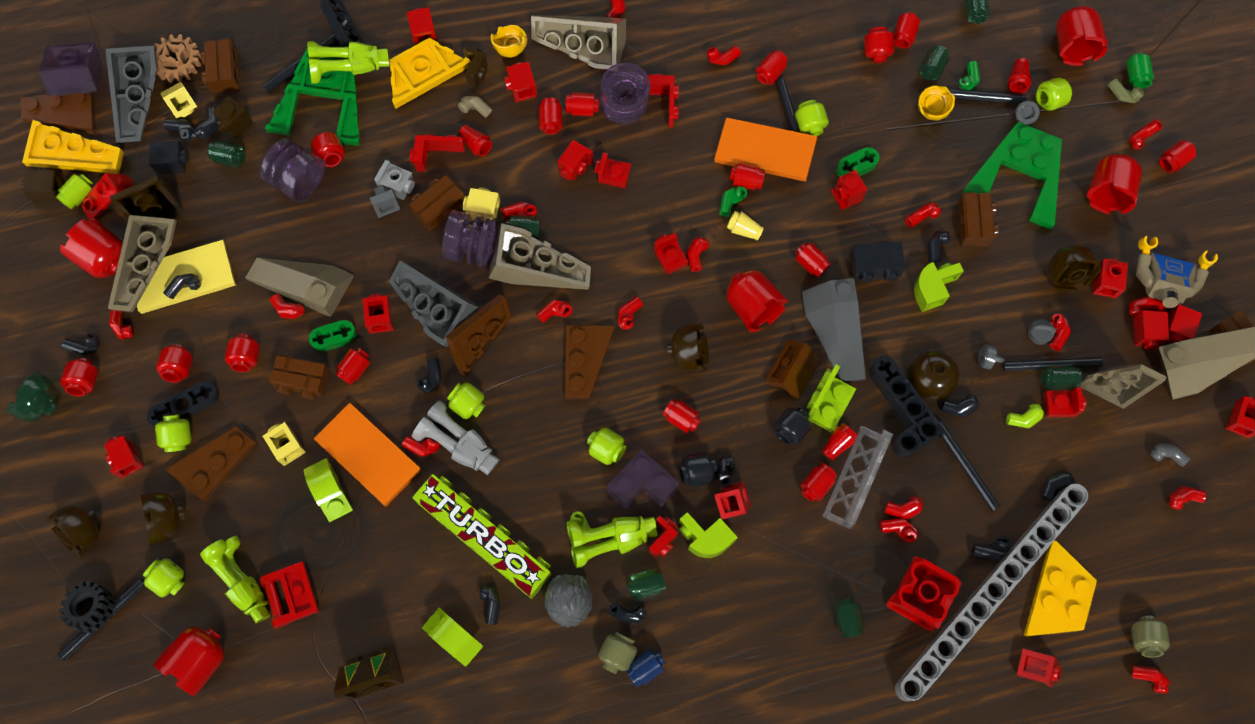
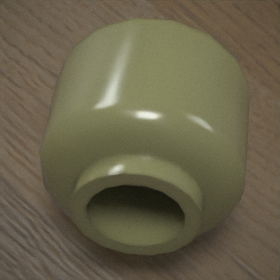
M1143 616L1140 618V621L1132 625L1133 646L1142 656L1150 658L1160 657L1169 649L1168 627L1164 622L1157 620L1154 616Z
M616 632L615 635H608L598 653L599 659L604 662L602 667L614 674H617L618 670L627 671L637 653V648L633 645L635 641L619 632Z

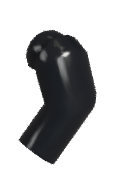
M170 118L164 120L165 130L178 131L181 139L191 141L195 137L194 128L189 121Z
M936 231L928 241L929 263L941 262L940 246L943 243L948 244L950 242L948 231Z
M193 273L177 275L163 293L168 298L174 299L182 288L189 287L191 290H197L201 287L202 283L198 276Z
M438 358L427 360L429 374L417 382V388L423 393L432 392L442 380Z
M970 394L958 404L944 400L941 411L961 418L975 412L979 407L978 398Z
M613 603L609 607V614L621 622L640 624L644 621L643 618L647 614V611L638 605L634 606L632 612L617 603Z

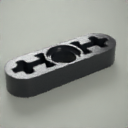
M323 0L320 4L321 9L340 46L349 47L350 42L363 43L341 0Z
M202 381L152 406L147 412V420L155 427L159 422L157 420L158 413L162 412L165 414L163 416L172 415L169 413L171 410L175 414H179L180 419H185L215 404L220 396L219 390L211 382ZM208 389L210 391V397L205 398L203 396V390ZM192 395L197 397L196 400L199 402L198 404H196L194 398L191 397ZM188 399L190 402L188 409L178 411L177 405L179 401Z

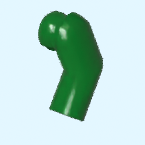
M971 61L966 64L968 75L963 79L961 77L958 82L961 90H972L980 83L977 61Z
M736 186L723 193L719 210L721 216L729 217L731 215L732 205L742 201L747 196L746 188Z

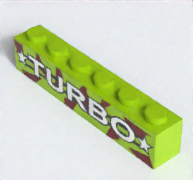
M432 474L412 497L415 502L530 599H533L552 576L548 570L550 565L541 557L534 559L528 554L531 549L520 540L515 543L510 539L511 533L504 526L499 524L496 527L489 521L492 517L482 508H479L478 511L470 505L472 500L464 493L460 492L457 495L451 490L453 485L445 477L441 476L438 479Z

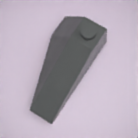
M155 46L105 49L116 143L141 142L157 74Z
M401 260L389 280V283L402 301L406 302L411 309L414 318L418 319L424 327V332L444 347L449 346L445 336L481 309L480 306Z
M854 278L830 280L802 291L805 317L811 323L818 341L821 342L826 351L832 368L836 364L840 366L836 374L838 379L843 382L865 380L859 306Z

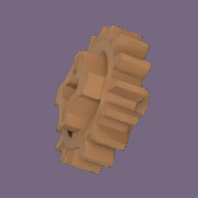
M170 34L169 40L162 37V44H154L157 62L156 75L161 80L167 78L169 83H172L174 79L182 82L183 77H186L188 80L191 79L189 75L191 72L193 74L198 73L195 67L202 65L199 61L201 53L197 44L193 43L190 37L184 39L183 35L179 34L177 39H175Z

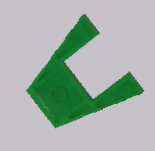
M307 48L294 72L293 80L284 91V97L280 104H277L273 112L274 116L265 127L266 131L274 134L291 135L300 94L343 100L336 135L340 138L342 144L360 146L355 75L349 71H330L323 73L318 84H312ZM324 57V58H320V60H345V59H348V58H342V57Z
M1017 122L965 187L962 194L989 193L1000 165L1009 167L1044 182L1029 221L1051 230L1055 225L1062 139Z

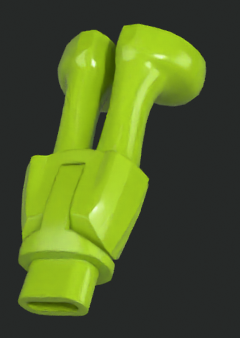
M314 41L307 42L312 84H318L323 73L330 71H349L356 75L375 70V65L376 70H379V67L389 66L387 48L377 49V46L359 42H350L349 47H326ZM324 57L348 58L345 60H320V58Z
M642 516L617 517L612 520V523L592 529H583L578 522L573 520L566 523L568 536L572 544V559L576 568L583 567L589 559L613 550H619L621 554L626 553L643 542L646 543L647 538L657 536L654 517L644 519ZM611 536L613 537L612 539H609L598 544L583 546L585 543H588L590 541Z
M233 536L226 541L221 539L212 543L200 553V556L228 586L229 590L225 595L237 608L243 610L245 615H251L255 623L267 619L270 616L265 607L268 603L264 601V595L254 577H248L242 572L235 562L233 554L241 544L238 536Z

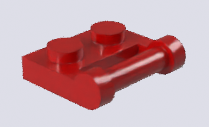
M305 562L296 563L259 578L261 586L265 587L271 607L274 629L320 612ZM279 580L281 581L290 613L285 615L275 583Z

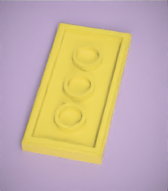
M224 240L164 257L137 304L138 311L143 314L236 286ZM193 273L201 280L202 284L199 289L182 288L174 299L168 298L163 293L177 275Z

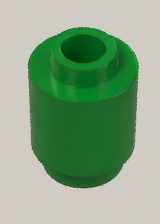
M1144 53L1133 54L1126 61L1129 82L1133 85V88H1147L1152 85V80L1154 79L1151 58Z

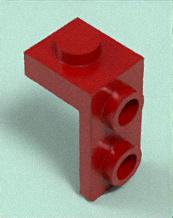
M659 73L647 75L646 95H669L668 127H673L674 120H678L679 105H674V99L679 97V85H674V76Z
M415 135L414 148L410 149V162L414 163L416 171L426 172L428 151L465 152L463 138L456 135Z
M105 173L80 204L89 221L92 220V217L98 219L112 202L109 196L134 186V182L129 175Z

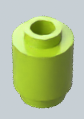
M73 174L58 190L59 194L56 198L72 210L84 201L85 197L92 190L90 186L93 183L82 174L79 176Z

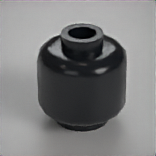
M792 407L786 408L774 423L775 435L787 445L791 443L799 444L812 428L809 421L810 415L800 407L797 409Z
M705 452L684 456L681 464L678 465V473L682 483L687 484L691 488L712 483L714 473L717 472L714 458H709Z

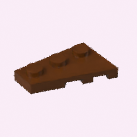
M91 88L20 98L21 119L25 123L32 124V121L35 120L46 126L57 125L71 130H76L77 128L96 133L94 92Z
M497 295L445 336L459 374L467 376L470 372L469 366L475 358L479 359L484 353L482 349L489 339H495L510 319L511 313L505 297Z
M566 326L565 399L591 398L615 326Z
M234 427L165 470L198 498L206 502L257 443L240 429Z

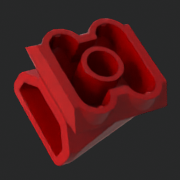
M915 556L897 591L888 599L886 606L926 630L933 631L935 628L939 629L946 618L962 582L956 576L928 560Z

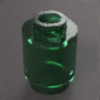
M964 0L969 22L981 24L990 17L988 0Z
M935 45L928 50L919 67V72L924 79L932 81L938 80L941 77L949 61V51L940 45Z
M221 140L211 142L207 150L208 158L214 163L232 168H238L246 159V153L241 145Z
M510 215V220H506V225L525 229L532 233V237H539V218Z
M1072 365L1048 366L1041 375V381L1048 391L1073 390L1081 386L1082 373L1079 368H1075Z
M651 569L630 575L631 581L626 582L630 597L635 596L637 601L659 595L661 591L666 590L661 569L657 571Z
M854 598L839 600V606L834 607L838 630L842 632L843 638L864 635L863 628H865L860 602L854 603Z

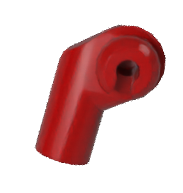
M610 0L613 8L605 17L619 18L626 9L625 0Z
M733 46L725 53L719 52V49L715 47L707 50L708 61L712 64L723 66L728 65L741 55V51L737 46Z
M1155 119L1133 133L1129 138L1131 147L1135 150L1144 147V140L1163 128L1162 123Z
M519 202L501 208V215L504 219L517 216L530 220L535 218L537 214L536 206L526 202Z
M275 294L269 299L281 318L297 319L305 312L302 304L285 303L280 294Z
M552 300L536 316L542 323H545L552 316L567 317L571 315L573 307L569 302Z
M1181 486L1170 494L1168 504L1171 508L1180 510L1183 508V504L1189 500L1203 503L1206 499V491Z
M913 496L903 505L888 501L884 513L908 520L922 511V500L917 496Z
M903 518L879 522L881 533L895 532L908 543L916 541L918 537L915 527Z
M1133 665L1132 678L1151 681L1154 683L1153 690L1155 693L1167 694L1169 692L1168 685H1170V681L1162 672L1156 668Z

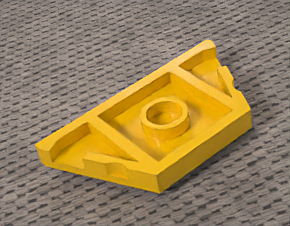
M431 38L390 59L393 90L392 102L395 109L468 69L471 63L470 59L454 54L452 49L439 45L438 42Z
M1055 540L1047 549L1024 631V636L1027 637L1082 631L1085 628L1097 580Z

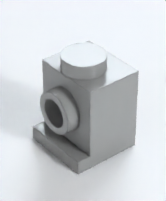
M388 160L384 161L374 179L377 187L383 185L385 192L392 189L395 197L402 200L405 199L407 193L410 194L415 185L412 172L395 166Z

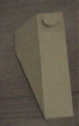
M532 15L531 39L554 50L558 49L567 53L569 57L580 59L593 68L617 70L626 42V19Z
M129 215L108 309L125 312L134 311L172 244L177 222L175 219Z
M501 223L491 257L489 279L518 285L589 289L591 266L568 253H560L551 247L552 244L537 240L531 236V232L525 229Z
M256 258L245 278L317 312L332 317L354 275L332 265Z
M1255 327L1184 340L1159 347L1158 357L1166 376L1172 399L1198 394L1236 369L1254 360Z
M1142 364L1121 365L1090 374L1080 381L1078 386L1124 409L1163 383L1166 376Z

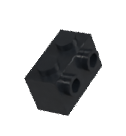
M902 242L854 244L849 253L852 278L860 280V282L866 283L875 279L894 281L900 278L906 269Z

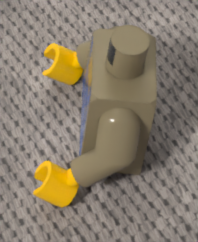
M1146 235L1138 242V247L1142 254H1139L1136 276L1145 286L1147 295L1151 298L1162 300L1164 307L1174 308L1178 304H1183L1186 298H1192L1202 289L1209 274L1207 269L1218 260V255L1215 254L1211 261H1208L1205 258L1208 250L1205 251L1198 258L1200 268H1197V264L1150 253V250L1158 245L1157 237L1152 238L1150 245H1148Z

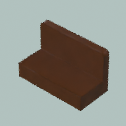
M788 340L765 381L770 386L784 388L793 398L799 399L821 359L807 343Z

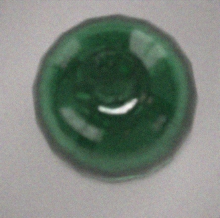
M36 371L35 374L32 373L15 393L17 395V402L13 403L10 401L6 413L24 422L38 421L45 415L50 417L59 405L55 402L58 396L56 385L41 372Z

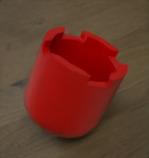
M1078 6L1067 10L1060 16L1056 26L1059 54L1065 64L1081 66L1083 61L1092 58L1093 61H1097L1105 55L1108 50L1107 38L1101 16L1097 10L1089 6Z
M1111 154L1101 159L1094 170L1087 191L1090 206L1105 214H1110L1111 210L1121 211V214L1132 211L1137 203L1142 179V168L1137 160L1125 154Z
M92 217L91 221L82 219L67 232L66 235L69 239L66 245L61 244L60 253L95 278H107L116 274L123 245L122 240L95 217Z
M757 270L735 274L731 278V283L726 291L728 304L748 331L752 333L760 331L759 326L765 322L772 324L786 309L783 304L788 302L766 275Z
M199 627L186 628L162 652L153 665L164 676L168 673L178 679L175 685L191 696H195L224 660V647L219 642L221 636L210 627L206 631Z

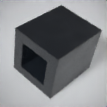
M179 141L150 143L149 165L157 175L186 173L189 154Z

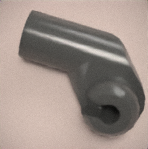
M1158 443L1150 452V455L1157 461H1162L1164 457H1170L1181 467L1186 465L1191 459L1176 445L1171 443Z

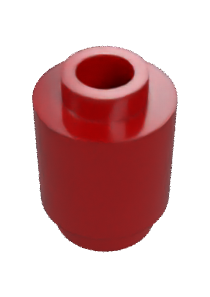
M906 12L898 16L893 33L895 46L907 49L915 42L920 25V19L916 14Z
M779 50L768 53L755 70L757 79L763 84L772 85L787 67L788 59L786 55Z
M572 92V95L566 94V113H571V116L594 117V112L599 111V98H595L594 93Z
M545 98L539 106V128L548 135H554L563 128L562 106L556 98Z
M1186 140L1178 141L1162 153L1161 158H1159L1160 167L1167 173L1179 171L1196 158L1194 144Z
M738 162L737 167H732L729 180L734 181L733 186H743L754 191L755 188L761 190L765 171L760 170V167Z
M812 242L808 245L803 243L795 252L797 255L795 261L811 275H816L818 278L831 265L828 257Z
M358 347L355 351L350 348L336 367L338 370L335 375L349 385H352L354 381L357 382L370 365L371 362L367 360L369 355Z
M672 399L663 412V416L667 418L666 421L686 434L690 430L694 432L702 420L698 418L700 412L681 400Z
M824 463L815 466L800 485L802 495L812 502L814 500L821 501L834 485L835 478L837 477L836 472Z

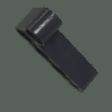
M888 356L878 357L871 366L869 375L907 428L893 443L894 452L902 458H907L930 444L940 434L941 425L896 362ZM879 368H880V369L885 368L886 371L880 372V371H879ZM892 386L900 387L902 394H896L892 390ZM907 406L914 407L917 415L910 414ZM922 426L929 427L932 431V435L928 436L924 434L922 431ZM901 440H909L911 442L912 449L905 448L902 445Z

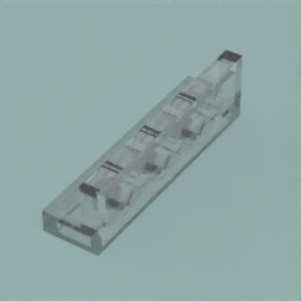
M864 426L860 427L857 434L858 437L855 439L856 443L850 450L822 517L848 529L855 525L893 436L892 433L886 430L879 434ZM863 434L877 440L874 448L864 451L861 444ZM857 448H859L860 453L855 454ZM871 453L870 458L868 460L866 455ZM862 456L866 467L863 471L855 473L851 462L853 459ZM849 469L851 475L845 477ZM862 475L860 481L858 482L857 477ZM853 479L856 486L855 493L845 496L842 483ZM838 493H840L841 498L836 499ZM852 498L849 505L847 499ZM843 501L847 510L844 519L830 513L833 504Z

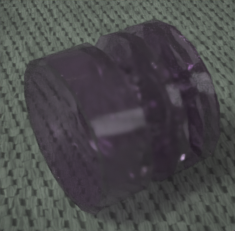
M627 62L615 64L604 73L601 81L600 106L604 115L609 120L621 125L632 124L640 120L645 114L650 93V81L646 72L638 65Z
M285 138L275 143L267 152L260 168V176L264 182L272 187L281 189L282 193L294 201L301 202L310 197L319 186L325 172V163L320 157L312 152L305 151L302 146Z
M453 210L449 215L442 243L443 259L462 262L467 253L469 265H474L477 261L478 267L486 268L496 242L495 218L487 217L484 221V217L478 215L472 225L470 213Z

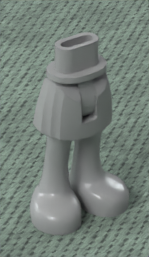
M442 401L435 403L428 411L427 418L423 417L413 431L412 438L416 441H421L425 437L432 438L452 453L451 459L474 468L475 471L481 470L486 475H489L500 459L491 454L492 449L487 446L473 429L468 432L449 417L446 412L447 406ZM431 421H433L434 423H439L442 426H444L452 434H454L460 441L457 442L451 437H449L447 434H445L439 428H437Z

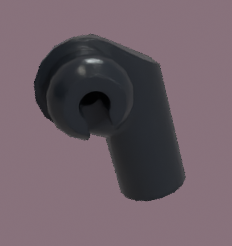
M207 108L206 120L194 129V134L198 139L208 138L219 130V127L215 124L217 119L212 113L216 108Z
M88 333L81 342L69 338L64 339L62 342L63 350L80 356H84L100 346V340L95 333Z
M731 455L727 457L722 456L718 461L716 477L722 487H729L732 483L728 469H734L736 465L734 457Z
M1064 470L1049 475L1046 478L1040 497L1047 501H1053L1057 488L1074 484V476Z
M1000 536L989 546L974 543L972 556L997 561L1008 553L1011 542L1007 537Z
M483 586L480 590V599L488 600L485 623L496 625L498 624L500 611L497 589L493 586Z

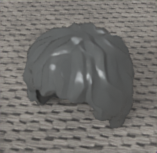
M572 574L558 575L550 581L545 594L544 605L548 615H550L554 622L562 627H576L588 617L592 609L593 596L589 584L583 576H574Z

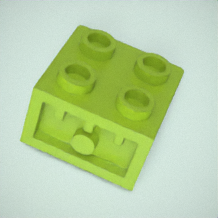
M838 364L835 365L833 370L827 369L806 407L810 415L809 421L831 433L835 430L856 391V388L835 378L840 368Z

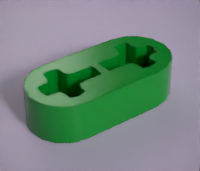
M867 147L844 157L837 166V176L841 177L849 173L848 170H843L845 165L847 168L854 166L852 171L856 170L859 176L874 170L879 162V153L875 149ZM865 156L867 158H872L871 163L868 160L864 162L862 161L864 160Z
M341 320L312 330L309 335V342L316 351L325 352L352 343L356 339L357 331L350 321ZM343 328L348 330L347 337H343L341 334ZM323 335L325 338L323 340L324 343L320 345L317 342L319 340L318 336Z

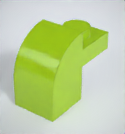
M932 262L922 270L914 285V296L921 312L944 305L950 297L944 284L958 280L963 273L960 263L954 265L947 263L936 268L934 262Z
M327 458L304 469V476L317 505L321 507L329 522L353 511L350 502L340 487L339 479Z
M688 512L679 520L680 532L686 539L690 540L692 538L694 540L689 545L688 550L702 558H713L722 554L738 538L721 518L706 531L697 524Z
M440 608L435 611L422 627L434 641L465 667L483 647L481 643Z

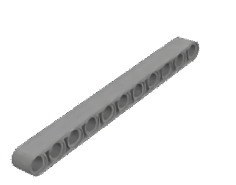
M1071 484L1062 489L1053 498V501L1047 505L1008 553L901 676L895 685L896 695L901 700L907 702L919 700L1085 505L1088 500V493L1082 485ZM1068 492L1075 495L1076 503L1069 499ZM1053 510L1060 514L1061 521L1055 520L1052 514ZM1037 528L1045 533V540L1037 536ZM1021 547L1029 551V559L1021 555ZM1005 566L1011 567L1014 573L1013 578H1009L1005 574ZM989 584L996 587L998 591L997 597L989 594ZM973 603L981 608L980 617L973 614ZM956 623H960L964 626V636H960L956 633ZM940 642L948 646L949 652L947 656H943L939 652L938 645ZM923 662H928L931 665L932 673L930 676H926L922 672L921 665ZM907 681L915 686L913 696L907 695L904 690V685Z

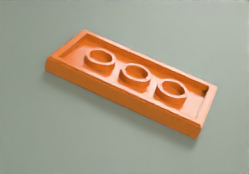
M726 118L714 160L715 163L735 167L738 166V162L760 167V170L765 171L767 174L806 182L817 136Z
M351 403L314 438L385 507L422 471L420 467Z

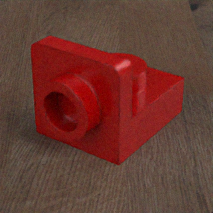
M603 152L602 159H597L595 173L598 174V183L626 188L631 163L608 159V153Z
M676 233L671 235L664 234L654 242V253L666 275L688 266V260L677 242L678 236Z
M1076 387L1072 391H1046L1044 393L1046 417H1077L1086 408V397L1082 394V387Z
M1023 649L1017 675L1053 687L1054 681L1059 682L1062 667L1058 665L1059 662L1056 657Z

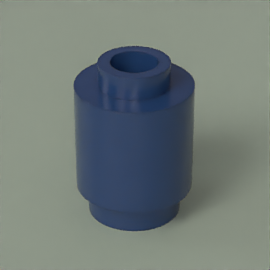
M648 649L633 660L626 672L636 687L642 684L645 686L665 671L662 666L666 662L657 650L652 653Z

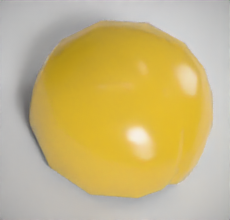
M517 25L498 27L497 33L490 36L494 49L501 56L508 58L519 55L527 45L526 33Z
M933 85L924 89L919 96L918 109L925 118L939 121L946 118L952 112L955 96L947 87Z

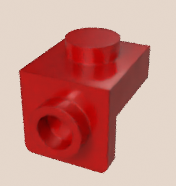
M660 515L656 518V524L664 533L649 547L648 551L655 559L660 554L665 557L674 547L672 542L678 536L675 523L668 517L663 519Z

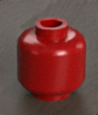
M886 27L870 29L869 33L864 36L865 56L873 59V63L886 62L887 58L894 54L893 33L887 31Z
M323 132L316 135L311 141V151L319 165L334 167L343 160L345 156L344 147L336 134Z
M238 334L237 337H233L227 342L225 362L234 371H250L251 368L258 364L260 344L249 334Z
M174 344L167 346L159 354L156 370L163 380L172 383L180 382V380L188 377L193 363V356L182 345Z
M78 358L66 363L60 383L66 393L81 397L93 391L99 372L90 360Z

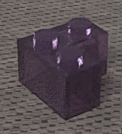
M641 449L607 486V493L627 509L638 495L644 491L662 508L679 489L680 483Z

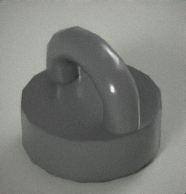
M1024 101L1015 110L1017 121L1025 125L1034 123L1040 115V109L1033 101Z
M1039 319L1034 321L1029 327L1028 336L1035 344L1044 345L1054 337L1056 329L1049 321Z
M985 344L979 352L978 365L980 368L990 370L995 362L1003 363L1005 361L1004 357L997 356V349L994 345Z

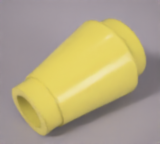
M734 211L726 227L731 230V233L755 240L759 239L764 227L760 226L742 211L740 213Z

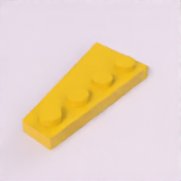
M33 120L22 162L26 166L119 174L124 152L121 148L97 140H89L75 133L70 134L62 131L60 128L49 127Z

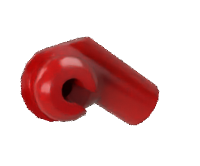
M929 202L906 217L905 223L908 227L913 228L928 216L935 219L941 214V208L938 207L937 203Z
M697 237L693 239L686 251L691 272H698L703 269L699 256L702 251H706L709 248V241L706 238Z
M634 297L619 308L618 324L621 329L627 330L633 327V313L643 307L639 297Z
M1149 296L1134 300L1128 306L1130 309L1129 314L1132 317H1136L1146 309L1165 312L1167 307L1163 306L1161 300Z
M110 310L109 326L117 338L121 340L132 338L134 336V329L131 325L124 326L122 322L124 311Z
M1056 313L1051 317V324L1055 327L1056 332L1049 346L1056 351H1061L1071 334V329L1067 319L1062 314Z
M408 435L403 441L402 446L418 456L424 457L436 453L440 448V443L432 438L419 442Z

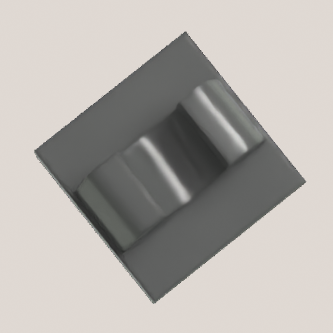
M383 185L374 188L376 196L371 197L370 200L378 218L400 210L392 189L385 192Z

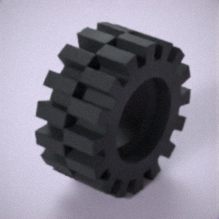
M87 581V583L80 582L79 587L72 586L73 592H66L64 596L68 597L67 600H61L60 605L64 606V608L59 609V613L63 615L60 617L67 626L82 633H92V630H100L99 624L105 626L107 624L105 621L106 617L111 619L113 615L109 611L115 610V605L112 604L115 601L114 597L111 596L112 593L92 581ZM93 598L92 608L87 614L81 616L83 606Z

